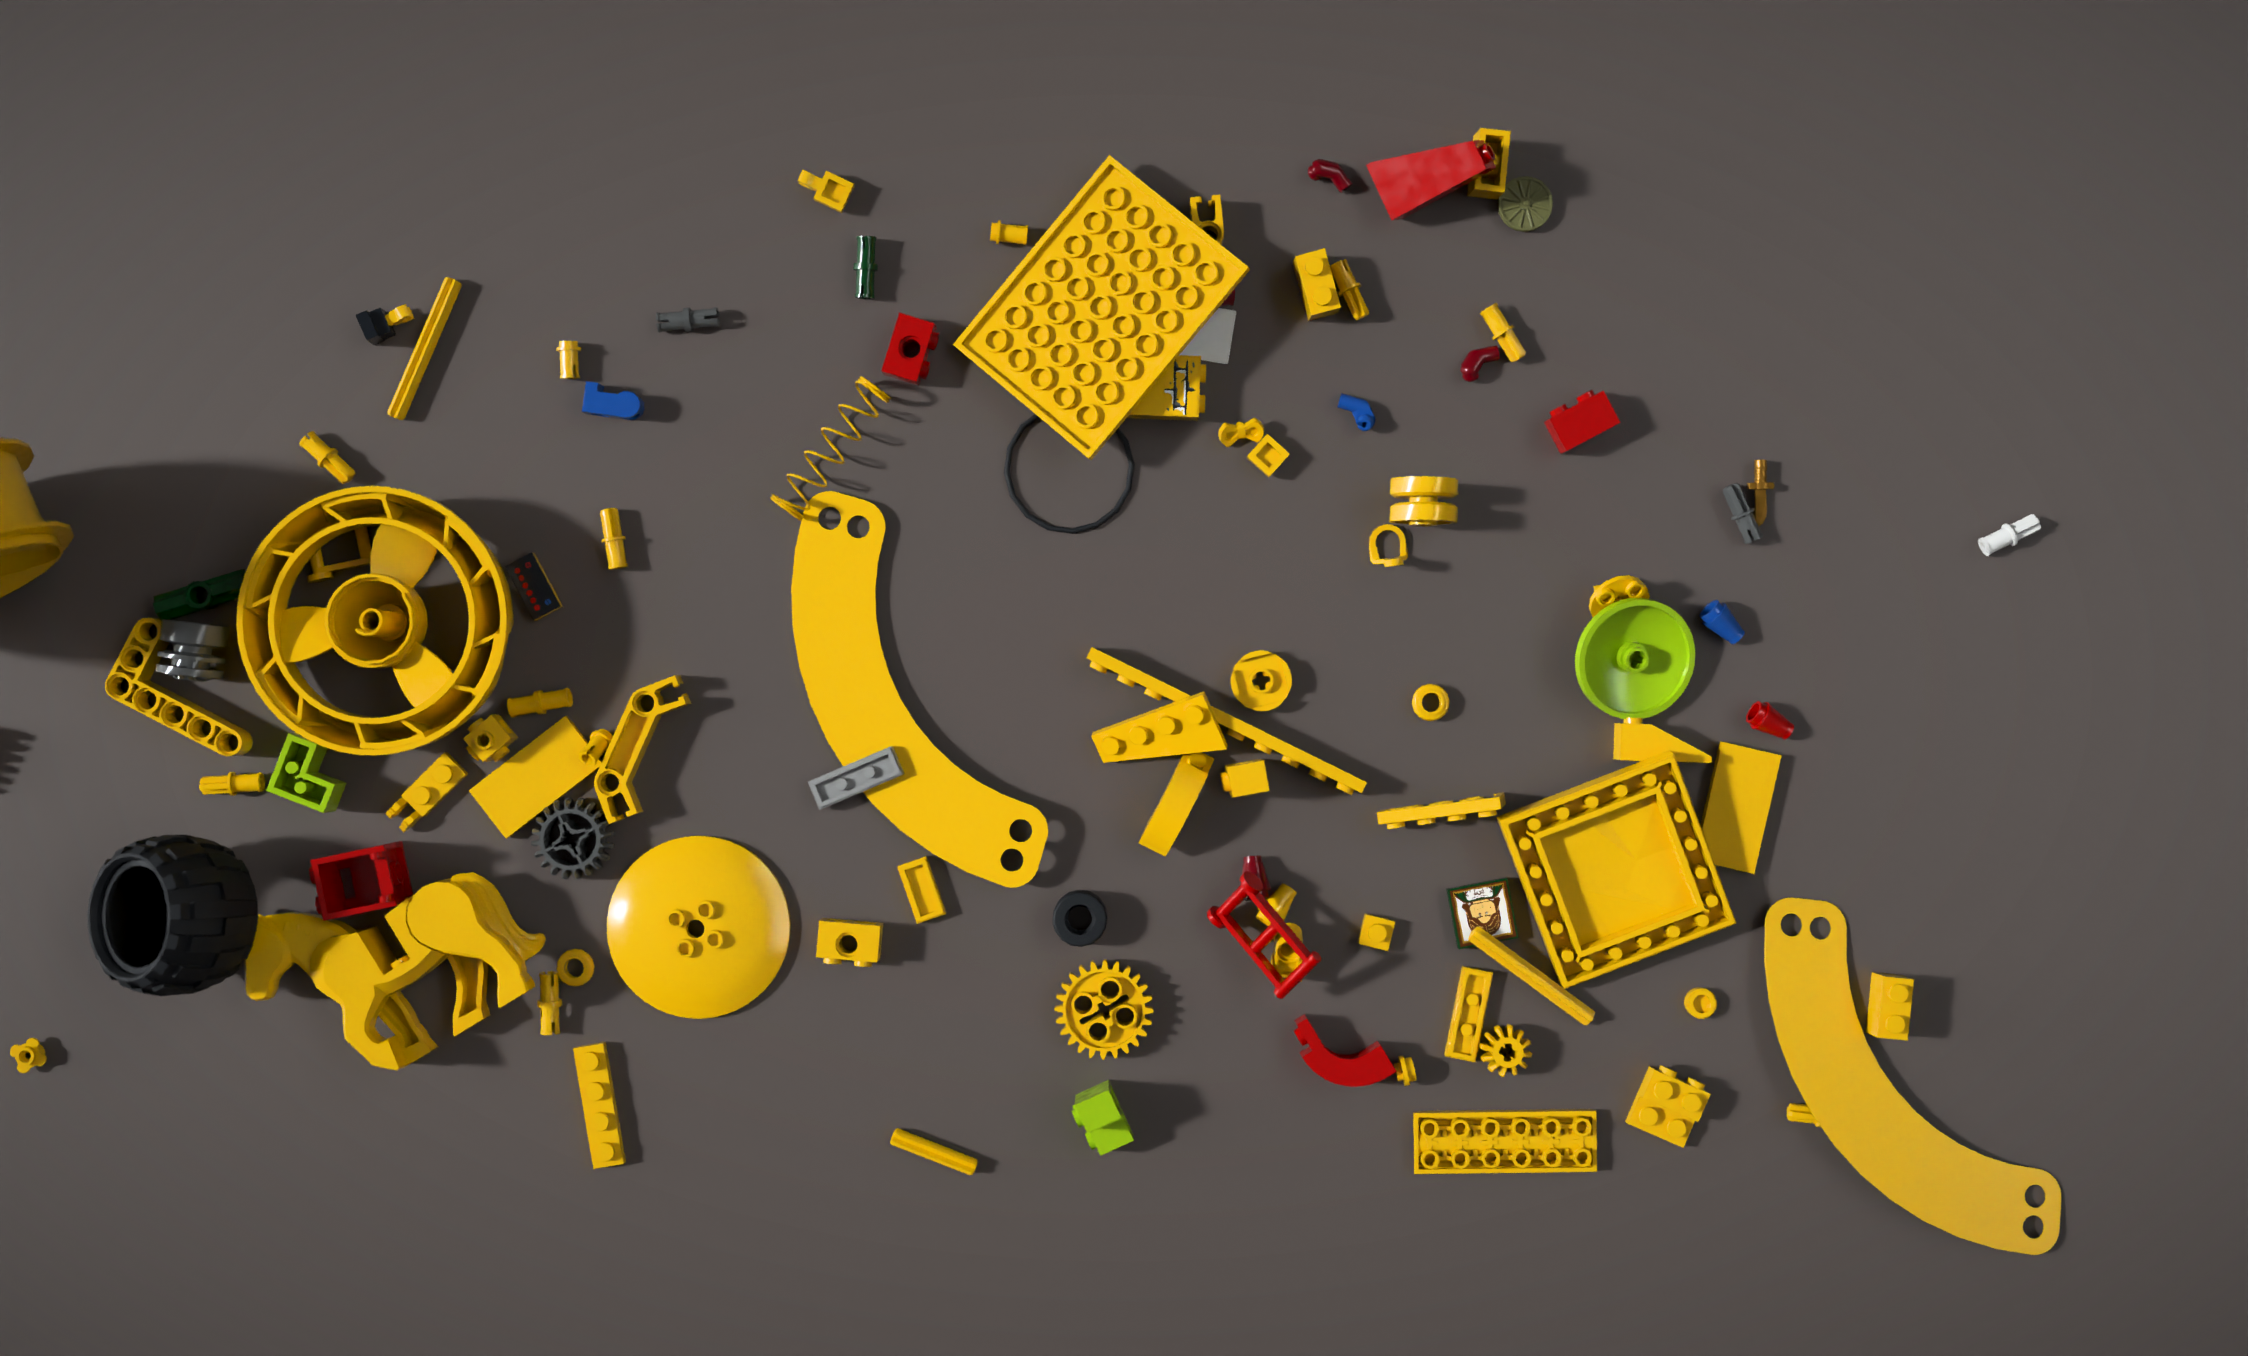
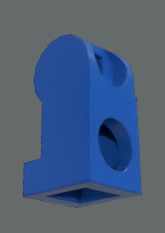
M586 381L582 412L588 415L624 420H636L642 416L645 410L644 402L635 393L630 391H623L618 394L603 392V385Z

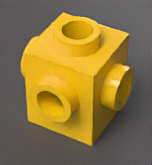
M493 714L485 720L480 718L470 725L467 729L470 733L463 739L468 744L466 747L468 753L475 760L479 761L481 759L482 762L494 760L498 762L510 752L507 747L519 737L499 714Z

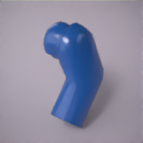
M1341 393L1337 408L1352 412L1360 430L1369 431L1372 429L1376 419L1369 402Z

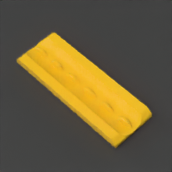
M1533 1109L1413 1112L1414 1174L1597 1172L1596 1110Z

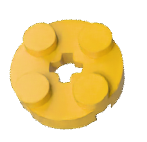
M1265 650L1253 651L1244 655L1234 665L1230 679L1231 689L1235 698L1244 707L1255 711H1269L1278 707L1288 696L1292 686L1291 671L1287 663L1278 655ZM1262 672L1263 676H1269L1270 682L1265 684L1266 688L1260 690L1258 685L1254 686L1252 680L1257 678L1256 673Z

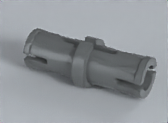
M718 307L701 310L683 308V311L659 312L656 313V321L669 322L657 323L656 326L659 333L685 329L686 332H693V328L720 327V319H707L708 317L720 316Z

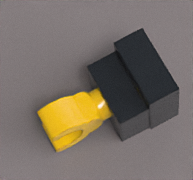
M406 304L396 307L388 314L380 307L370 312L366 310L355 315L366 340L373 345L384 342L386 339L396 335L392 325L406 323L414 319L410 307H407Z

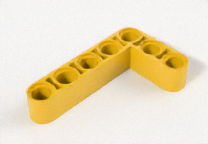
M148 617L138 620L106 679L105 691L114 700L223 756H239L248 753L253 745L252 736L248 731L150 681L156 669V664L162 658L157 656L158 651L166 650L169 643L160 640L162 623L160 618ZM153 624L157 627V636L154 639L149 635L150 627ZM139 651L143 655V662L140 666L135 662V656ZM124 679L129 683V689L126 693L121 689V683ZM151 693L156 696V704L153 708L148 703V697ZM178 707H181L184 713L183 719L180 722L175 717V711ZM205 721H208L211 725V731L208 736L202 731ZM233 734L238 739V746L235 750L229 745L230 737Z

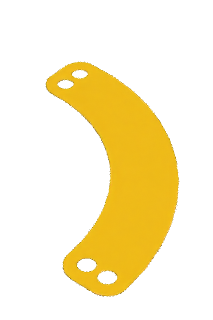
M825 491L816 494L808 501L810 510L803 511L804 518L801 521L795 547L791 586L792 624L799 668L810 704L826 740L843 766L893 746L904 775L864 791L863 793L870 802L899 830L932 854L956 867L1004 887L1014 888L1025 885L1036 875L1047 841L1048 824L1044 815L1036 807L1003 795L971 777L934 746L916 724L901 700L890 676L881 647L877 623L876 582L878 562L886 530L884 516L876 505L863 499L835 491ZM827 507L837 509L841 516L839 525L831 530L823 528L819 523V514ZM854 516H863L869 522V532L862 538H854L848 532V522ZM1023 819L1030 823L1032 834L1027 841L1018 842L1011 837L1010 826L1015 820ZM1007 849H1016L1023 856V864L1017 871H1008L1001 864V856Z
M1791 897L1776 901L1766 914L1764 935V964L1772 1017L1778 1041L1792 1078L1811 1114L1833 1145L1860 1175L1886 1197L1928 1224L1956 1237L1994 1249L2030 1255H2039L2050 1250L2056 1243L2060 1231L2061 1190L2056 1179L2042 1169L2013 1165L1977 1153L1946 1136L1919 1115L1899 1094L1885 1075L1864 1036L1850 990L1847 967V925L1842 912L1835 905L1826 901ZM1787 914H1795L1801 920V930L1795 936H1788L1781 929V921ZM1816 917H1824L1830 923V934L1825 939H1816L1810 932V924ZM2031 1185H2039L2045 1192L2044 1203L2036 1208L2029 1206L2025 1200V1192ZM2029 1216H2037L2043 1222V1232L2037 1238H2029L2024 1233L2023 1223Z

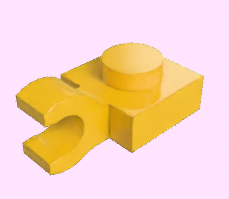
M802 170L797 180L799 185L816 191L813 198L814 201L840 213L843 212L855 186L854 183L828 171L825 172L823 178H819L808 171Z

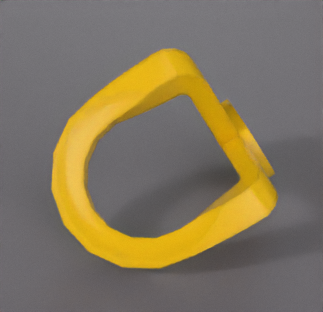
M1383 524L1372 531L1369 537L1370 561L1373 564H1384V567L1404 564V560L1408 558V549L1404 533L1400 528L1392 524ZM1391 530L1398 535L1400 540V556L1386 559L1379 558L1376 538L1382 531Z

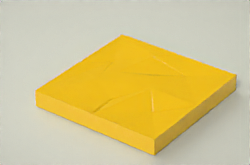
M1670 751L1496 817L1556 976L1563 989L1736 924L1677 760Z

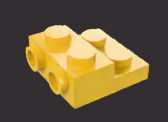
M1660 1065L1657 1070L1649 1066L1625 1122L1684 1148L1695 1121L1699 1122L1711 1094L1704 1090L1705 1084L1688 1077L1685 1082L1676 1078L1677 1072Z

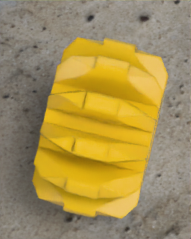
M1507 1024L1504 1033L1501 1027L1496 1025L1494 1026L1495 1036H1492L1489 1032L1484 1034L1490 1042L1489 1044L1480 1043V1049L1488 1051L1480 1056L1483 1062H1489L1487 1069L1490 1072L1498 1068V1074L1501 1077H1505L1509 1068L1511 1074L1515 1076L1518 1074L1516 1069L1518 1064L1524 1069L1527 1068L1528 1065L1522 1058H1531L1532 1053L1524 1050L1531 1045L1529 1039H1522L1524 1031L1518 1029L1513 1033V1026ZM1504 1044H1508L1512 1048L1510 1054L1506 1052V1057L1499 1052L1501 1047L1506 1048Z

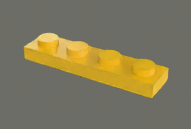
M606 1042L574 1047L573 1052L593 1169L624 1164L626 1159Z

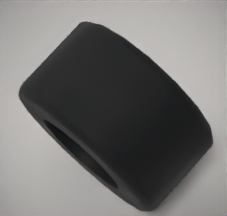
M1076 890L1068 892L1059 899L1054 908L1052 922L1055 932L1062 941L1071 946L1083 947L1091 945L1101 938L1106 929L1108 915L1105 904L1097 895L1090 891ZM1078 906L1087 908L1092 915L1090 926L1083 930L1073 928L1068 921L1070 911Z

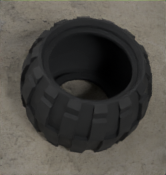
M163 835L136 841L115 851L113 858L106 860L98 872L92 886L88 904L87 917L90 942L103 971L111 980H118L122 987L156 996L193 994L210 988V986L221 983L224 979L230 978L239 970L241 962L247 959L253 947L258 923V903L255 886L251 880L249 870L242 860H238L231 849L204 838L190 835Z

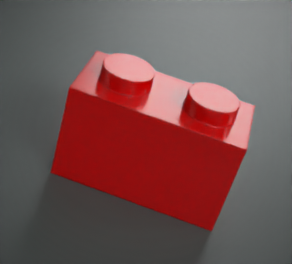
M1590 390L1577 397L1578 404L1568 409L1566 404H1563L1549 412L1552 418L1544 423L1560 454L1621 423L1604 390L1597 394Z

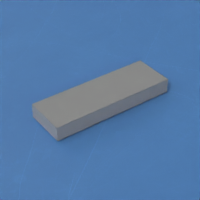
M890 746L808 781V784L819 810H822L904 775V771L894 747Z

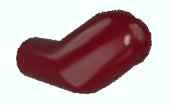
M1317 159L1312 162L1307 171L1309 177L1314 181L1320 180L1322 177L1331 179L1340 193L1353 184L1336 162Z
M1497 345L1475 349L1467 354L1460 368V372L1463 373L1462 378L1465 381H1476L1483 363L1500 359Z

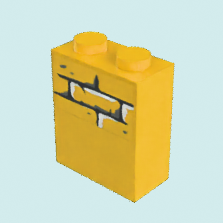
M1179 355L1127 418L1198 421L1199 413H1205V395H1200V383H1206V364H1201V356Z

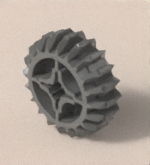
M572 797L565 798L564 805L560 800L553 802L554 810L550 807L543 809L548 819L541 816L536 818V822L542 828H533L531 831L532 834L539 835V839L531 841V845H540L541 851L534 854L535 858L544 856L546 859L541 863V867L546 868L552 864L550 874L553 876L557 875L562 869L561 876L564 880L569 879L571 872L575 880L582 878V871L587 877L592 876V866L597 870H601L604 867L599 858L605 861L610 860V854L604 850L615 848L614 843L607 842V838L615 836V831L606 832L605 827L611 824H608L607 820L602 822L601 818L605 815L603 809L594 813L596 808L595 802H590L586 808L584 798H578L576 804H574ZM568 813L584 817L591 823V826L586 828L578 827L574 820H570ZM559 819L561 823L558 825L560 836L555 842L551 843V832ZM569 832L571 834L585 832V835L580 836L579 840L575 841L576 843L562 845L571 836ZM596 834V845L593 853L588 858L586 855L588 852L586 842L589 837ZM561 849L568 850L573 858H577L579 863H570L563 860L556 854V851Z

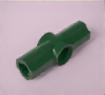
M240 569L205 581H194L185 587L153 596L155 613L161 621L162 619L172 620L204 609H214L220 604L237 600L246 570ZM203 588L208 593L207 600L204 603L199 599V593Z

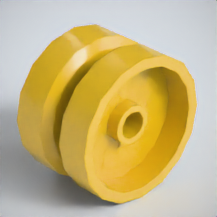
M1408 476L1390 479V495L1397 499H1407L1409 502H1399L1390 506L1389 522L1409 524L1410 526H1437L1440 524L1457 523L1458 507L1452 503L1438 502V500L1452 499L1458 495V479L1436 476Z

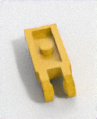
M444 752L401 795L402 798L387 810L386 815L390 819L396 817L410 804L416 811L405 818L399 826L403 832H406L421 817H426L468 773L447 752Z

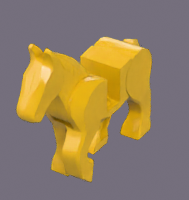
M471 872L459 873L451 878L423 886L413 896L405 899L384 916L408 956L405 955L398 960L377 926L355 930L350 925L335 919L323 921L321 915L297 912L266 916L258 913L257 931L253 947L247 959H244L245 991L252 1000L266 1001L275 997L281 977L296 963L311 977L317 989L341 1005L345 1040L373 1066L397 1071L439 1047L430 1038L427 1030L420 1023L413 1007L401 991L404 988L420 980L448 959L454 971L457 986L456 1003L453 1012V1035L455 1037L491 1015L486 998L488 964L497 973L499 1008L536 987L532 977L527 972L525 961L542 949L546 938L542 933L531 934L521 929L512 918L504 899L495 886L483 876ZM378 1016L395 1034L394 1036L384 1038L378 1033L375 1028Z

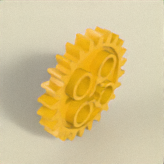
M1106 959L1103 960L1102 967L1098 968L1094 960H1092L1091 969L1088 971L1083 965H1079L1081 975L1077 976L1070 972L1069 977L1072 983H1061L1062 988L1067 991L1066 994L1057 993L1056 998L1063 1002V1004L1057 1005L1054 1008V1011L1063 1013L1062 1016L1056 1019V1023L1066 1025L1060 1031V1034H1071L1068 1045H1072L1077 1041L1079 1043L1078 1053H1081L1085 1048H1089V1058H1092L1096 1051H1100L1102 1060H1105L1107 1051H1111L1113 1057L1117 1058L1118 1049L1120 1048L1128 1054V1044L1130 1042L1137 1047L1139 1046L1137 1034L1147 1036V1032L1142 1028V1025H1152V1020L1145 1017V1014L1154 1012L1153 1007L1145 1006V1003L1152 1000V995H1143V992L1148 988L1147 983L1138 985L1137 982L1141 975L1138 973L1130 977L1131 966L1128 965L1121 971L1119 970V961L1117 960L1112 968L1108 967ZM1107 981H1114L1119 987L1118 992L1113 996H1107L1101 990L1102 985ZM1128 995L1127 1000L1109 1008L1108 1016H1105L1102 1012L1091 1018L1088 1022L1080 1023V1019L1099 1010V1003L1103 1002L1105 1006H1108L1121 996ZM1079 996H1087L1091 999L1092 1006L1088 1010L1082 1011L1075 1006L1074 1002ZM1121 1008H1129L1134 1016L1129 1022H1121L1116 1017L1117 1011ZM1094 1023H1102L1106 1026L1107 1032L1102 1037H1095L1090 1033L1089 1029Z

